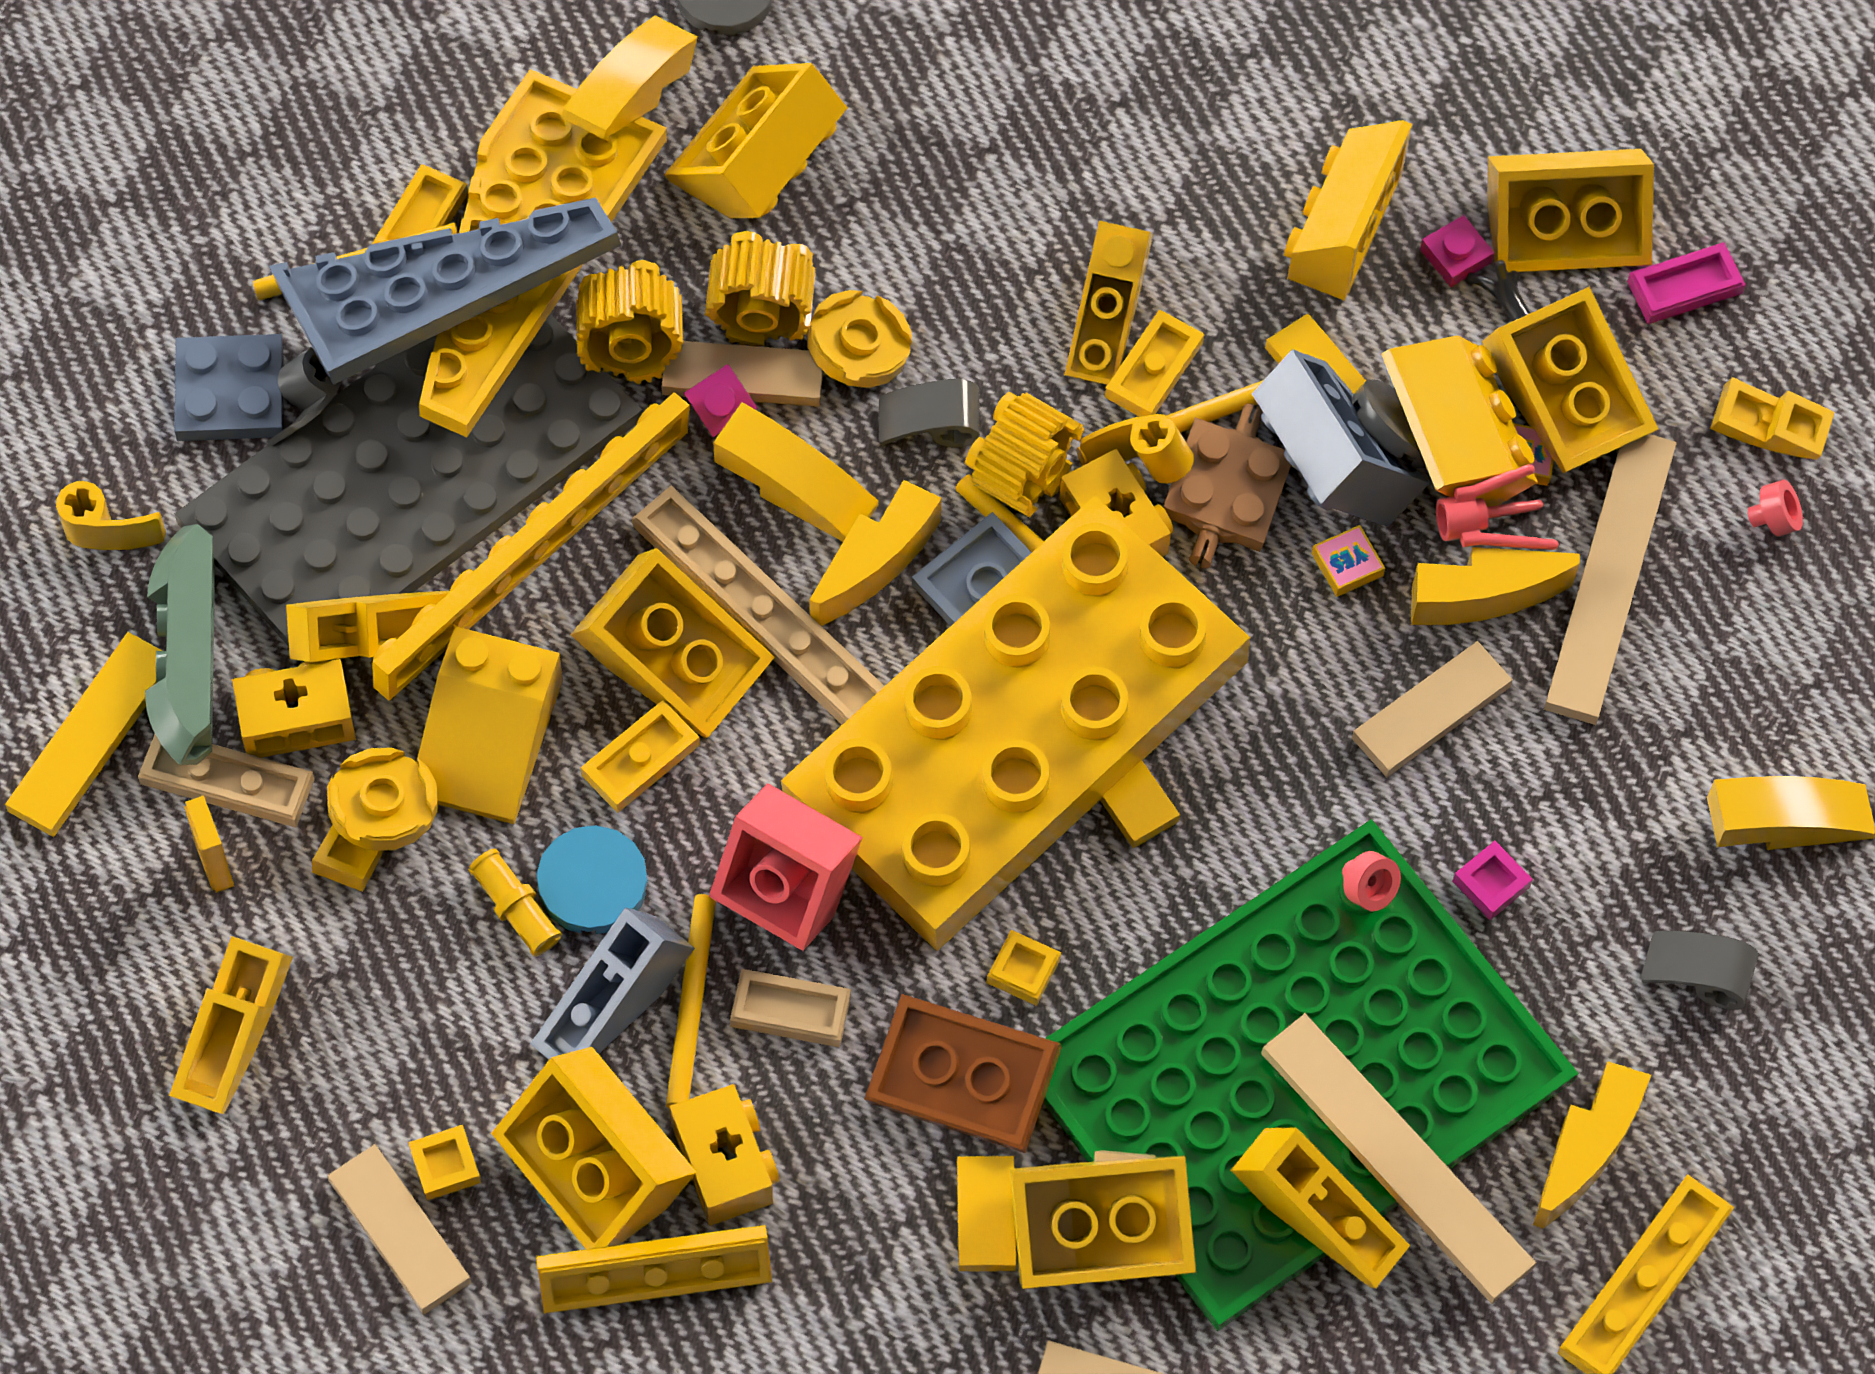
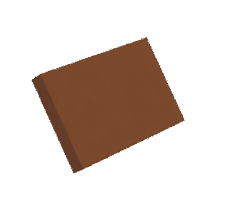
M901 994L864 1100L875 1106L1026 1153L1062 1046L1055 1041Z

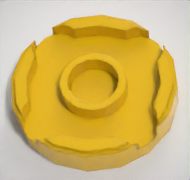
M856 290L832 294L817 306L810 322V329H808L807 347L815 363L829 377L848 386L871 388L887 384L901 373L910 354L912 331L903 313L889 300L878 295L873 299L868 296H862L863 291Z
M369 748L349 756L340 764V770L334 775V778L331 777L327 786L328 816L336 831L353 845L372 851L396 850L416 842L430 829L437 813V783L428 766L418 758L416 762L412 758L406 757L404 751L394 748Z

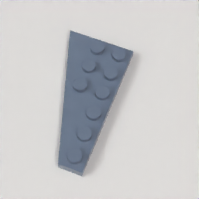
M591 198L533 210L529 218L525 220L500 224L499 219L495 218L479 222V229L452 234L451 228L371 244L365 253L337 259L335 252L315 256V264L290 269L288 263L285 262L271 265L269 268L334 385L621 246V242L616 229L598 200Z

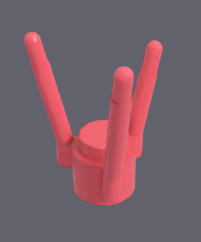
M1531 464L1472 486L1454 488V497L1437 500L1436 521L1440 536L1444 541L1460 539L1462 547L1489 545L1555 550L1559 545L1554 539L1480 532L1488 528L1489 518L1521 514L1543 508L1541 500L1520 501L1487 507L1483 498L1476 499L1479 495L1533 474L1535 468Z

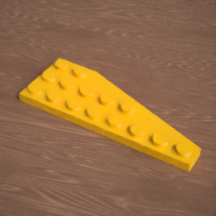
M530 69L480 140L474 177L471 178L468 203L464 219L461 221L459 233L479 229V222L498 218L500 224L528 219L533 210L591 198L598 200L612 223L667 141V128L640 117L607 138L602 139L561 118L563 107L575 93L576 88ZM583 264L437 334L419 402L420 417L464 437H468Z

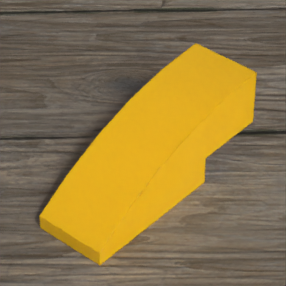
M657 16L652 17L618 43L594 68L563 107L561 118L602 139L607 138L658 107L662 89L689 73L698 37Z
M741 402L713 442L715 463L759 486L760 497L842 542L845 540L859 514L870 518L879 506V501L828 457L785 427Z
M903 480L879 522L859 514L809 600L810 616L820 626H823L849 613L875 596L895 579L923 549L940 524L942 498Z
M1472 547L1467 566L1418 563L1412 584L1411 625H1451L1483 621L1512 614L1544 602L1573 586L1580 564V554Z
M450 591L388 594L287 604L290 659L305 662L354 656L374 657L379 647L390 638L398 639L412 626L414 618L422 608L430 603L436 605Z
M1742 777L1714 780L1707 796L1717 847L1766 842L1767 850L1875 838V825L1866 784L1817 777Z
M231 936L213 989H206L169 1096L220 1114L225 1113L267 1026L292 962V956Z
M1607 1061L1598 1083L1591 1110L1570 1105L1561 1128L1533 1226L1544 1229L1570 1209L1596 1182L1615 1156L1631 1127L1649 1083L1650 1074Z

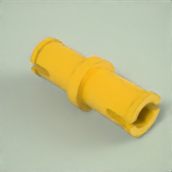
M494 848L484 852L470 864L468 871L476 878L495 903V914L502 921L508 920L530 949V953L536 957L545 953L561 939L562 933L554 927L535 902V891L529 884L522 885L502 859L497 849Z

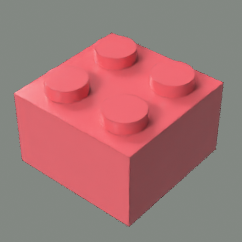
M767 783L735 816L709 897L804 951L835 916L863 837Z

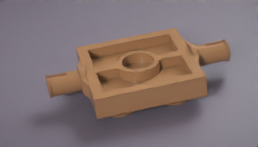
M1245 404L1243 406L1236 430L1226 429L1196 417L1186 441L1194 456L1192 468L1185 477L1171 483L1163 508L1170 520L1186 525L1198 535L1189 561L1197 566L1203 548L1206 549L1200 568L1211 567L1218 542L1236 543L1260 552L1266 539L1291 464L1284 456V449L1265 443L1256 437L1262 420L1261 414L1263 413L1259 406L1256 408L1251 423H1248L1254 405Z

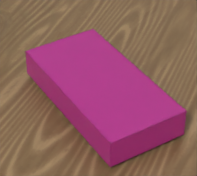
M1725 242L1631 272L1627 280L1647 324L1743 294L1746 286Z

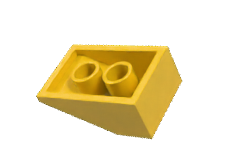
M1590 287L1503 325L1482 341L1496 362L1497 374L1504 389L1529 425L1534 428L1563 474L1659 429Z
M657 548L637 555L570 634L609 671L651 701L658 704L664 700L693 731L703 738H708L775 658Z
M457 626L454 627L437 676L417 757L428 766L437 783V805L515 825L563 682L560 653Z
M1185 1156L1010 1169L1018 1266L1022 1289L1196 1273Z

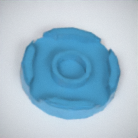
M597 825L574 828L557 837L542 854L537 870L540 901L550 918L567 930L581 933V930L586 932L595 931L596 934L608 933L625 907L637 911L642 907L648 884L645 859L635 843L617 830Z

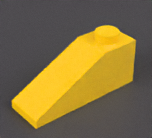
M1265 1128L1231 1169L1237 1178L1272 1213L1370 1288H1377L1410 1247L1406 1240L1297 1128Z

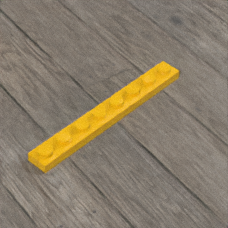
M672 393L660 405L657 403L650 405L638 419L636 427L623 438L621 436L613 438L603 449L600 459L587 470L579 469L566 482L563 492L549 504L547 502L539 504L527 518L525 526L512 537L509 535L502 537L491 549L487 560L474 571L472 569L464 571L454 581L450 593L436 605L430 603L422 608L414 618L412 626L398 639L390 638L385 641L375 653L372 661L374 689L388 701L396 696L447 650L455 626L470 629L688 433L690 405L676 393Z

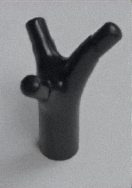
M1503 260L1495 263L1497 281L1474 273L1467 275L1466 280L1468 283L1481 286L1500 302L1511 322L1530 314L1518 291L1519 273L1517 271L1508 273Z

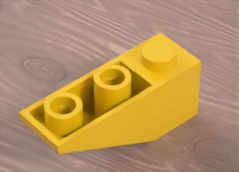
M1104 221L1098 222L1064 375L1108 385L1121 366L1153 238L1151 232Z

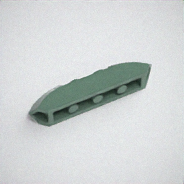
M194 524L183 526L165 545L153 567L147 598L157 603L158 637H167L166 651H156L157 683L145 691L146 708L155 735L164 749L179 765H197L212 752L214 547L213 536L200 525Z

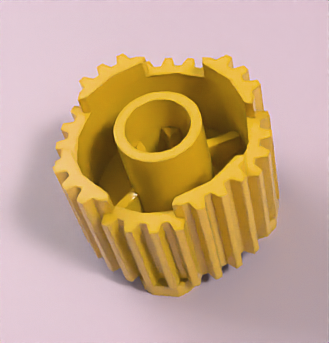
M744 231L734 233L731 237V245L726 244L723 249L717 250V254H713L710 264L705 316L714 321L715 325H721L722 330H726V337L730 343L738 342L739 345L764 346V341L768 340L769 337L778 340L779 336L789 337L790 341L795 339L802 340L803 336L808 334V329H810L815 283V267H813L812 262L813 253L807 246L802 244L781 246V242L771 243L767 239L763 242L762 237L755 232Z
M645 260L633 262L628 270H625L623 266H619L618 271L610 268L607 269V274L599 272L585 276L579 284L578 299L576 300L577 355L580 357L581 364H586L587 371L594 370L600 373L602 367L603 372L613 371L614 376L624 373L628 381H635L637 385L641 384L642 380H646L649 383L652 382L653 377L662 378L665 365L669 366L671 359L676 360L677 352H681V345H683L682 296L679 295V288L674 287L672 280L667 281L666 275H660V269L656 263Z
M1008 392L1000 399L994 410L993 419L997 421L996 424L991 427V432L985 439L979 437L972 444L968 451L965 465L974 470L972 473L974 486L1030 518L1037 511V507L1033 503L1036 504L1038 498L1042 497L1044 493L1050 497H1053L1055 493L1057 494L1060 488L1061 477L1071 472L1073 462L1066 459L1067 451L1070 449V443L1073 439L1081 440L1084 428L1081 423L1028 393H1022L1021 396H1017Z

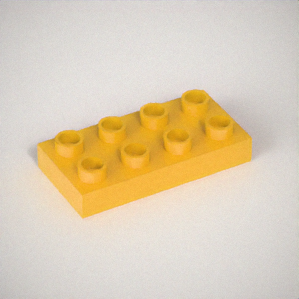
M1094 496L781 780L782 792L863 837L851 869L938 951L1101 800L1102 796L1141 760H1144L1248 663L1250 636L1100 499Z

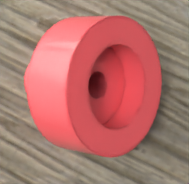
M1780 480L1762 486L1760 489V504L1748 507L1747 509L1748 518L1753 527L1767 524L1771 532L1777 537L1799 531L1802 528L1803 516L1800 502L1795 490L1787 480Z
M1374 851L1364 852L1354 860L1348 861L1342 871L1344 893L1348 900L1369 911H1378L1389 905L1400 887L1401 873L1398 865L1393 860Z

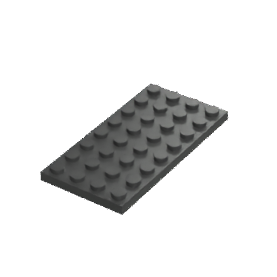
M550 314L468 437H464L419 415V402L430 355L433 352L437 335L380 362L335 395L322 412L305 426L273 446L268 444L174 514L177 524L181 528L187 525L198 524L213 536L215 566L289 647L287 604L413 593L601 452L613 438L622 436L634 427L643 413L642 409L607 372H603L602 367L600 373L594 370H586V364H581L580 357L577 355V341Z

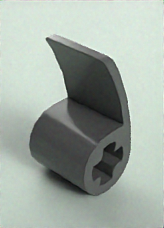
M312 347L285 364L279 371L277 381L281 394L289 403L302 412L288 428L267 441L272 446L305 426L321 413L332 400L342 383L340 381L334 385L332 384Z
M945 379L904 387L882 395L879 398L880 444L884 446L909 436L930 432L932 439L942 446L961 448L972 445L980 437L978 385L965 379Z
M1656 931L1652 935L1641 974L1642 983H1669L1695 986L1696 994L1704 1002L1722 1009H1741L1745 1006L1759 953L1752 945L1734 938L1687 931Z

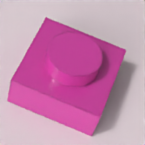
M1464 215L1423 238L1420 246V251L1449 287L1466 279L1469 273H1476L1491 264L1495 253Z
M729 364L684 392L713 438L720 434L741 402L755 410L758 409Z
M1493 841L1454 874L1452 882L1489 920H1492L1527 891L1533 879L1496 841Z

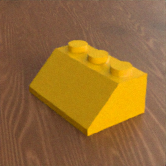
M813 63L753 66L664 176L672 184L728 218H760L775 207L778 202L777 195L785 185L804 171L808 164L806 159L818 144L826 141L833 135L837 128L836 122L848 107Z
M1401 120L1349 129L1341 147L1331 146L1322 168V174L1326 175L1327 178L1322 188L1312 187L1303 209V215L1307 216L1308 219L1303 230L1297 227L1293 228L1284 250L1283 256L1291 259L1287 279L1341 300H1346L1401 179L1412 123Z
M1642 149L1488 156L1487 208L1493 251L1495 252V263L1503 260L1508 272L1652 265L1654 163Z
M1457 335L1391 348L1381 354L1436 491L1449 497H1454V488L1472 486L1508 471L1534 463L1535 459L1530 446L1522 436L1518 435L1512 419L1516 417L1514 406L1509 397L1502 390H1499L1493 375L1497 372V365L1485 346H1478ZM1533 473L1513 483L1479 495L1476 499L1483 498L1487 507L1500 505L1538 482Z
M593 1047L551 1057L491 1132L496 1141L585 1249L616 1246L623 1243L663 1213L697 1173Z

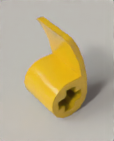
M1162 414L1134 417L1111 424L1083 437L1080 443V449L1089 462L1115 449L1118 450L1124 461L1139 457L1152 478L1159 483L1169 484L1180 480L1191 470L1194 462L1193 453L1171 418Z
M76 481L68 484L60 491L57 497L56 508L65 535L73 545L97 550H129L153 546L165 540L166 530L160 512L124 520H111L102 490L93 483Z

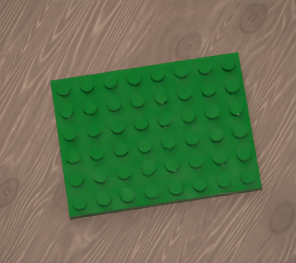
M1372 819L1045 1038L1060 1043L1062 1049L1043 1104L1088 1162H1094L1096 1151L1155 1155V1158L1185 1156L1196 1273L1175 1274V1277L1217 1332L1327 1255L1272 1213L1231 1171L1265 1128H1297L1381 1216H1384L1399 1205L1392 1195L1262 1055L1263 1047L1303 1014H1306L1449 1169L1574 1083L1579 1074ZM1368 851L1377 852L1393 860L1398 865L1401 873L1400 887L1396 896L1389 905L1378 911H1369L1348 900L1344 893L1343 867L1348 861L1354 860L1360 854Z

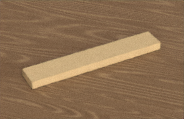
M1649 434L1619 448L1544 706L1546 711L1594 725L1598 721L1677 442Z
M672 485L632 518L633 527L647 541L660 550L775 657L773 660L840 724L843 725L884 687L875 676Z
M1303 1014L1263 1047L1262 1055L1491 1304L1534 1269L1536 1262L1306 1014Z

